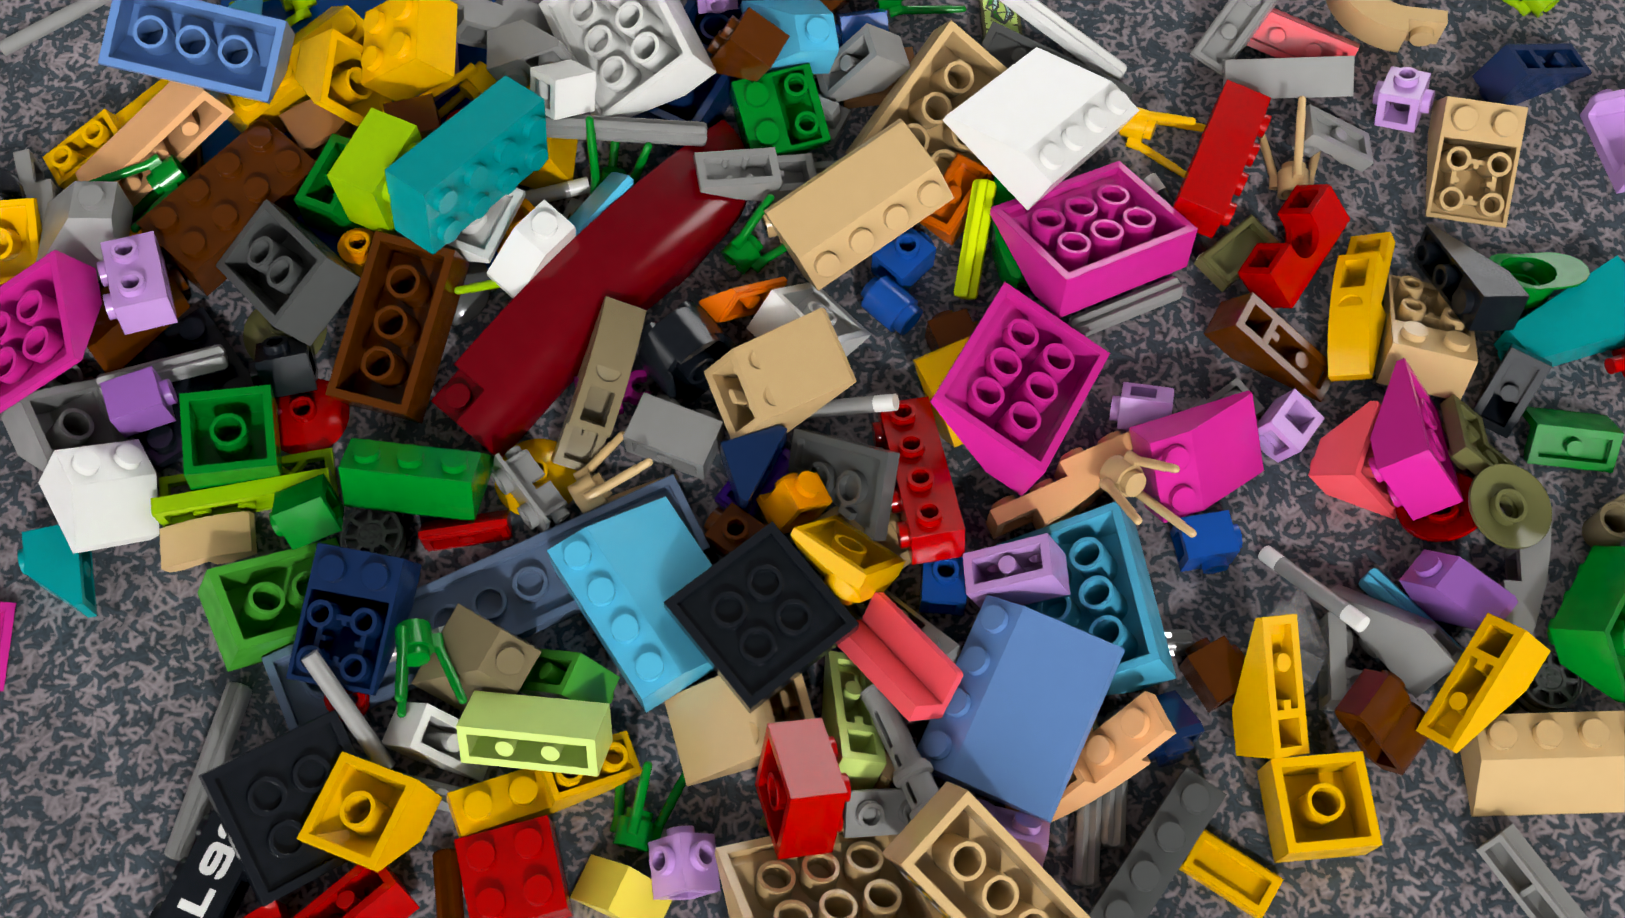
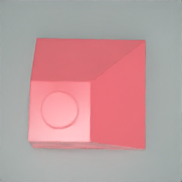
M1369 401L1320 439L1315 456L1310 463L1308 476L1326 495L1395 519L1396 506L1389 496L1387 483L1385 481L1379 483L1369 465L1368 459L1374 456L1370 437L1381 408V404L1378 401Z

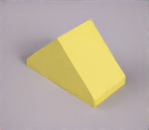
M592 854L570 896L571 899L611 918H664L672 903V900H653L651 878L631 866Z

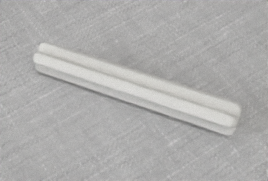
M999 0L1088 67L1118 81L1124 76L1127 70L1125 63L1039 0Z

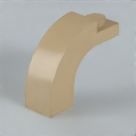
M1326 0L1332 15L1350 34L1371 46L1398 53L1404 41H1410L1414 46L1437 44L1448 24V11L1404 6L1390 0Z

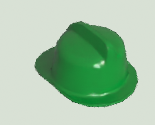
M1557 252L1498 253L1488 258L1508 270L1529 294L1530 297L1524 309L1538 308L1545 303L1554 290L1577 287L1586 282L1590 276L1589 268L1584 262L1573 256Z

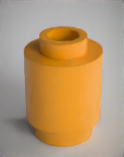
M354 228L347 231L341 236L337 245L340 258L360 277L374 236V232L366 228Z

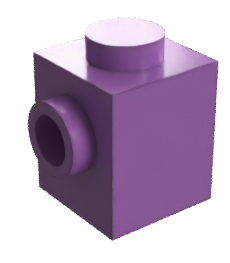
M152 366L100 383L109 421L124 438L176 421L172 405L178 403L174 387L168 378L162 380Z

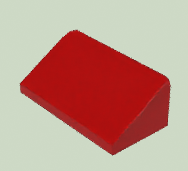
M509 509L477 514L475 521L451 518L426 521L422 523L418 530V538L428 552L511 540V537H513Z

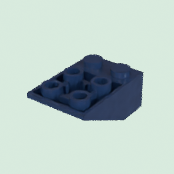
M317 543L286 678L317 684L301 661L304 656L317 649L345 690L376 696L396 647L394 628L398 623L407 620L410 615L422 565L404 558Z

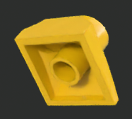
M37 198L0 200V286L36 262L42 233Z
M837 515L794 527L791 533V537L802 556L818 573L825 577L823 582L843 605H852L853 602L861 603L871 599L875 592H884L899 576L906 560L877 541H873L869 536Z

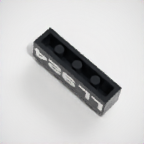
M214 809L211 813H207L200 821L195 833L197 840L188 857L182 858L177 864L171 879L173 885L164 902L161 901L155 906L149 918L235 917L250 888V884Z

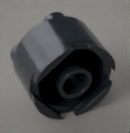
M691 300L682 302L675 311L665 316L659 322H651L642 329L640 337L642 344L638 358L640 365L670 399L673 398L677 401V398L682 397L686 402H691L710 389L704 371L737 346L702 307L697 306Z

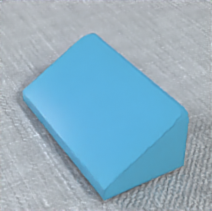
M610 173L568 219L575 226L576 236L612 203L633 187L634 179L626 174Z

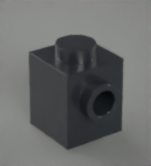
M283 335L272 336L265 339L262 343L256 344L255 359L249 361V370L254 386L271 385L275 398L318 389V369L311 346L294 337L287 338Z

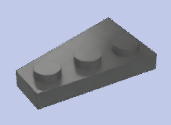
M794 428L788 471L790 473H798V475L803 471L817 472L833 503L839 507L838 512L848 520H855L864 527V533L873 541H886L900 453L809 429Z

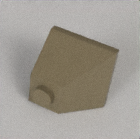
M458 603L440 633L443 634L445 650L463 686L462 688L468 699L465 704L458 702L435 652L430 656V661L427 664L420 666L411 684L464 711L474 690L517 694L542 651L535 645Z

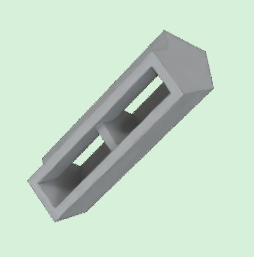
M1514 824L1503 828L1476 849L1529 918H1588Z

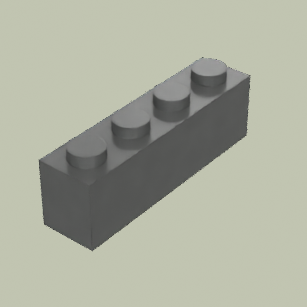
M1186 767L1175 779L1087 914L1091 918H1148L1227 794Z

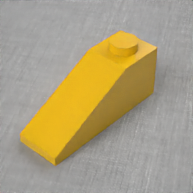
M1487 613L1415 731L1457 754L1527 691L1551 651L1527 630Z
M1297 614L1255 618L1232 707L1236 756L1278 759L1310 754Z

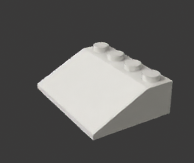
M542 0L539 3L554 37L560 40L578 63L596 72L595 111L590 112L591 115L633 117L687 95L717 72L680 0Z
M1036 47L947 114L943 121L1028 211L1108 143L1140 110L1111 80Z

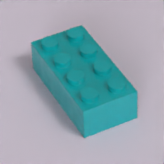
M505 75L385 169V176L391 199L390 204L395 230L434 255L443 246L452 243L460 232L473 221L482 218L489 208L503 196L511 194L518 184L532 172L540 170L548 160L544 98Z

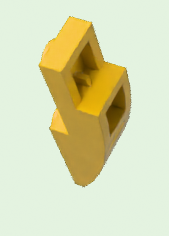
M160 79L115 115L107 109H103L44 155L43 159L58 186L66 189L74 181H78L75 172L170 81Z
M1391 232L1351 236L1347 253L1345 255H1338L1331 290L1328 321L1327 358L1328 377L1331 382L1372 379L1386 319L1382 300L1395 247V240Z
M627 730L612 735L613 741L598 777L520 769L448 792L446 800L459 838L550 815L610 791L640 776L642 770Z

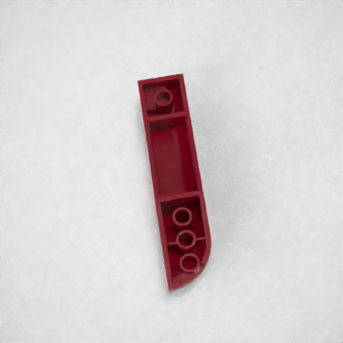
M721 120L707 130L705 146L682 147L596 217L512 299L454 363L459 370L435 395L431 402L494 456L499 453L503 458L574 381L573 377L578 375L604 297L608 296L645 310L650 309L676 286L678 287L738 221L748 200L701 193L694 163V152L745 149L736 131L725 120Z

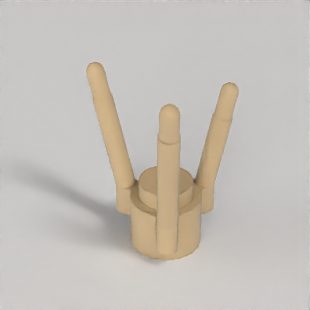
M1305 96L1298 98L1294 161L1283 163L1278 174L1266 135L1264 134L1262 138H1259V144L1261 145L1262 155L1269 175V190H1277V197L1283 200H1287L1296 185H1314V178L1320 158V152L1310 157L1308 169L1303 162L1306 119Z
M620 431L586 466L573 473L576 482L567 488L583 514L665 478H658L612 495L611 489L652 466L653 460L651 458H646L607 481L600 472L593 476L591 475L624 440V431Z
M1131 450L1127 451L1125 456L1114 455L1105 461L1100 471L1099 487L1111 495L1134 524L1140 525L1143 520L1125 497L1138 498L1189 537L1194 538L1197 535L1195 529L1143 491L1146 485V477L1141 467L1178 473L1180 470L1178 465L1142 457Z

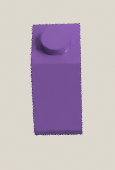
M1424 549L1399 579L1409 598L1431 619L1477 630L1487 613L1505 620L1518 603L1515 595L1460 556Z

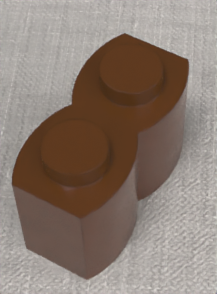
M1364 669L1335 708L1336 717L1342 726L1357 739L1360 750L1363 751V754L1383 770L1403 775L1429 739L1415 731L1426 713L1420 706L1410 700L1408 693L1404 689V682L1396 674L1387 670L1379 672Z

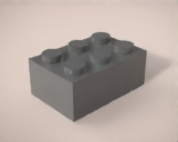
M267 199L215 265L273 327L308 346H311L320 333L324 331L346 299L351 296L361 278L301 220Z

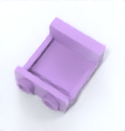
M1605 89L1597 92L1589 99L1588 104L1580 113V117L1614 190L1618 194L1625 192V89L1616 91Z

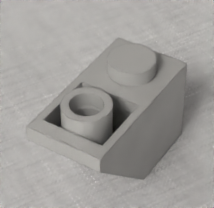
M523 19L487 31V71L497 81L506 75L526 87L530 85V67L569 59L577 62L559 39Z

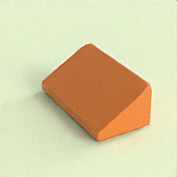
M957 153L943 175L954 199L919 222L950 245L955 243L965 229L973 181L975 179L994 181L993 174L986 166Z
M783 276L731 288L701 299L699 304L716 323L757 313L770 291L785 287L788 280Z

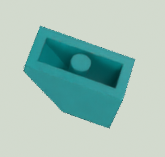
M59 525L22 532L23 548L18 550V563L22 573L86 617L97 616L92 551L73 554Z

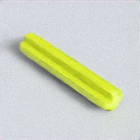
M975 179L971 189L954 287V296L965 300L976 299L979 291L991 221L990 210L994 204L997 187L994 181L988 179Z

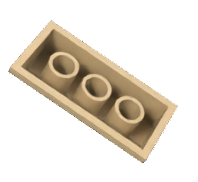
M898 119L763 212L801 274L819 291L953 200L954 196L937 164L902 119Z
M1625 710L1500 714L1460 750L1471 817L1625 813Z

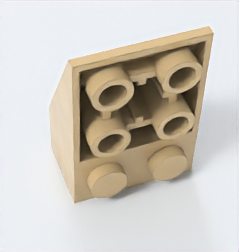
M1446 96L1433 102L1428 130L1426 217L1506 228L1528 107Z
M1388 274L1383 304L1386 319L1375 364L1376 383L1388 385L1396 361L1405 358L1429 395L1447 399L1454 394L1461 400L1478 364L1475 332L1467 330L1433 284L1422 282L1413 276L1400 277Z
M819 308L731 349L704 371L730 439L777 425L787 428L788 433L857 382L825 308Z
M802 673L751 713L747 711L719 675L685 689L664 701L687 787L758 767L767 723L815 718Z

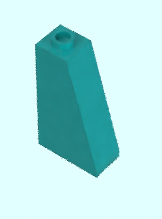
M1618 255L1591 272L1586 282L1577 287L1567 288L1520 319L1514 330H1505L1494 344L1498 350L1499 359L1502 360L1511 343L1552 362V367L1625 346V263Z

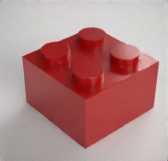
M822 718L767 723L755 787L777 860L832 853L837 832H841L843 829L842 813L845 802H849L851 799V785L848 775L840 771L837 762L838 748L836 740L833 736H828Z
M548 815L454 839L469 918H568L574 916L555 827Z

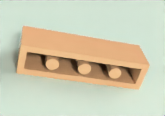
M170 81L75 172L78 181H89L143 162L156 153L162 160L172 154L182 162L230 117L234 110L225 93ZM150 170L115 181L119 183L133 208L153 190L146 179V176L151 173Z

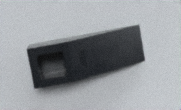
M1426 224L1421 239L1415 247V262L1467 330H1514L1530 297L1529 294L1508 270L1436 226Z

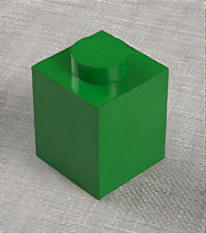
M323 473L275 492L269 519L274 532L279 537L284 536L292 550H295L342 531L344 505Z

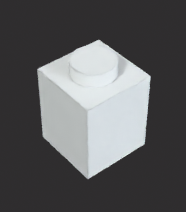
M572 59L530 67V90L544 98L545 115L553 120L595 111V93L597 91L596 72Z

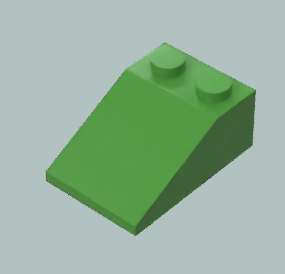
M336 538L308 544L295 550L288 549L206 570L197 593L228 672L261 663L262 657L294 644L317 543L339 546Z

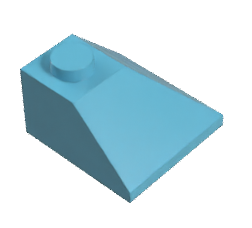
M750 0L741 2L742 14L750 7L790 36L774 64L766 73L810 63L813 74H828L839 52V44L834 15L820 0Z

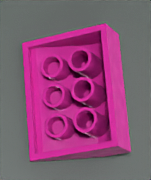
M1120 160L1062 181L1028 211L1016 198L993 206L990 210L994 223L1032 293L1058 318L1187 267L1198 230Z
M53 250L0 286V413L82 361L102 305L96 268L62 252Z
M1004 282L930 400V403L985 472L1023 496L1046 472L1110 353Z

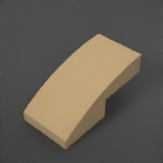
M251 511L206 516L159 529L161 570L167 572L182 571L207 562L217 565L230 563L257 554L255 515Z

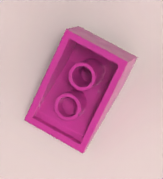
M1406 359L1396 361L1370 437L1374 456L1368 460L1376 480L1379 483L1382 481L1387 483V490L1393 504L1397 508L1403 506L1414 521L1464 502L1453 461L1448 455L1449 446L1442 428L1439 410Z
M1249 390L1129 428L1133 452L1142 457L1165 461L1180 467L1178 473L1141 467L1146 477V485L1143 491L1179 518L1206 510L1264 471L1253 394ZM1144 504L1145 508L1149 510L1153 515H1155L1159 520H1161L1163 523L1168 522L1166 519H1164L1162 516H1160L1158 513H1156L1154 510H1152L1150 507Z

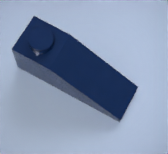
M1571 43L1506 44L1472 77L1480 87L1479 93L1486 102L1516 105L1589 76L1592 72Z

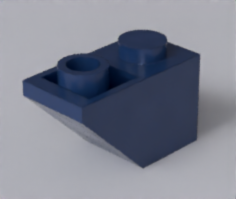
M1176 690L1156 695L1176 732L1175 735L1147 755L1151 762L1156 760L1158 767L1169 766L1185 759L1183 753L1194 749L1193 743L1204 732L1201 721Z

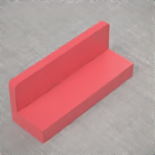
M1273 8L1246 46L1275 58L1355 56L1360 44Z
M875 592L862 619L856 620L859 623L858 630L837 646L908 721L942 718L963 678V671L884 592Z

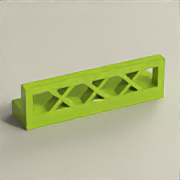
M326 448L282 456L284 475L173 495H171V487L188 484L184 473L160 477V497L150 498L151 515L163 527L187 520L241 511H251L254 513L271 510L275 492L323 473L339 497L333 448ZM325 460V468L301 472L308 463ZM296 465V466L291 470V472H290L289 470H287L286 468H284V467Z

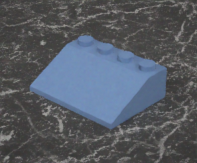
M987 595L956 662V665L963 671V678L942 718L930 719L917 748L921 758H926L927 761L931 762L934 768L931 774L934 777L1051 823L1125 650L1120 646L1026 606Z

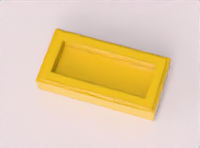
M1204 829L1179 870L1254 918H1263L1284 880L1206 829Z

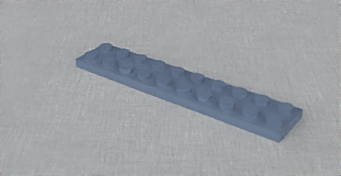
M674 474L417 588L408 619H424L431 624L432 629L446 624L459 603L524 639L579 614L581 611L555 572L547 550L589 525L665 496L705 555L710 554L711 549ZM294 644L261 658L289 731L329 712L324 703V693L317 684L286 678ZM396 661L389 663L376 696L369 695V709L394 698ZM420 666L409 667L408 691L417 688L411 682ZM352 692L349 696L356 704L357 700L353 694L357 692Z

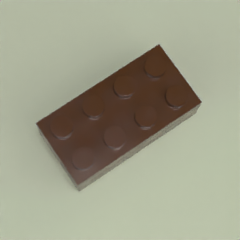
M261 116L137 221L136 224L142 233L154 231L164 258L174 267L177 266L179 271L208 296L227 280V277L215 265L266 199L296 218L301 215L294 198L316 161L266 118Z
M375 231L325 394L341 403L422 424L460 295L454 293V289L457 286L464 285L470 263L456 250L442 247L432 255L408 238Z

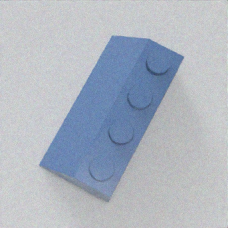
M112 0L98 63L107 67L270 104L286 75L295 33L285 20L200 0Z

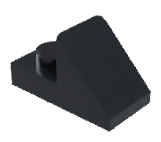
M1511 343L1494 373H1489L1472 409L1482 417L1484 427L1508 438L1552 368V362Z

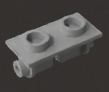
M519 445L511 448L505 454L506 461L503 460L499 453L494 456L493 470L495 472L492 473L493 480L502 493L505 495L511 493L520 505L517 508L518 513L530 529L537 527L540 533L549 530L550 520L553 519L556 524H559L570 515L566 509L569 504L551 481L537 489L533 485V483L544 477L545 473L527 449L522 450Z
M902 788L851 790V799L849 802H845L842 813L844 818L843 837L898 835L911 821L909 814L912 811Z

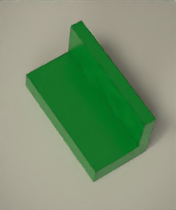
M1527 406L1522 414L1530 425L1524 448V460L1526 463L1613 473L1624 433L1607 415Z

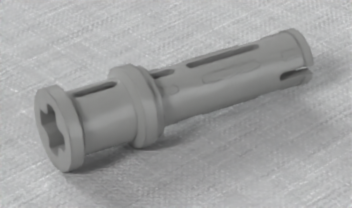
M872 684L860 693V696L895 769L892 780L897 788H902L912 810L909 814L912 820L938 792V787L931 775L934 768L930 761H927L926 758H921L901 713Z

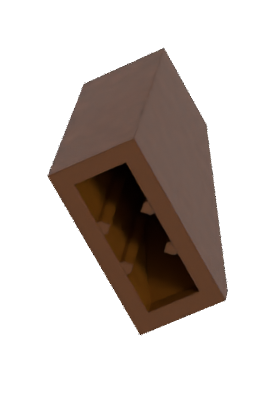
M166 266L178 319L191 307L183 294V291L189 289V286L177 266L170 270ZM102 285L99 287L102 305L87 348L104 372L107 373L122 369L171 324L125 335L118 319L110 320L108 317L103 295L110 293L109 286L104 287Z

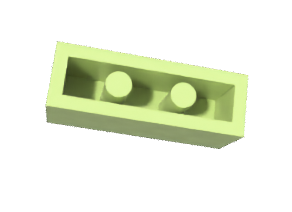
M474 690L456 725L461 763L598 777L613 741L609 703Z

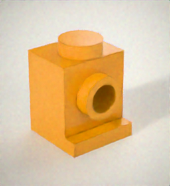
M803 471L799 475L798 473H790L783 476L775 483L776 488L773 492L759 495L756 499L768 524L773 521L783 534L792 532L794 527L812 522L833 502L818 473Z

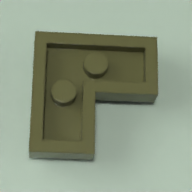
M1454 394L1440 404L1444 420L1442 428L1448 437L1450 445L1448 455L1461 470L1469 469L1477 475L1492 465H1515L1489 444L1482 417Z

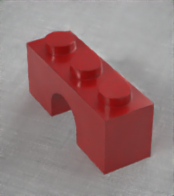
M1330 184L1296 185L1277 213L1285 227V243H1257L1238 271L1239 277L1249 292H1254L1270 308L1294 307L1350 221V217Z

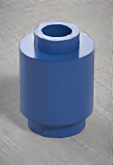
M888 275L880 279L877 277L872 278L861 292V297H863L861 307L890 332L897 331L900 335H905L917 324L922 316L923 310L917 306L918 300Z

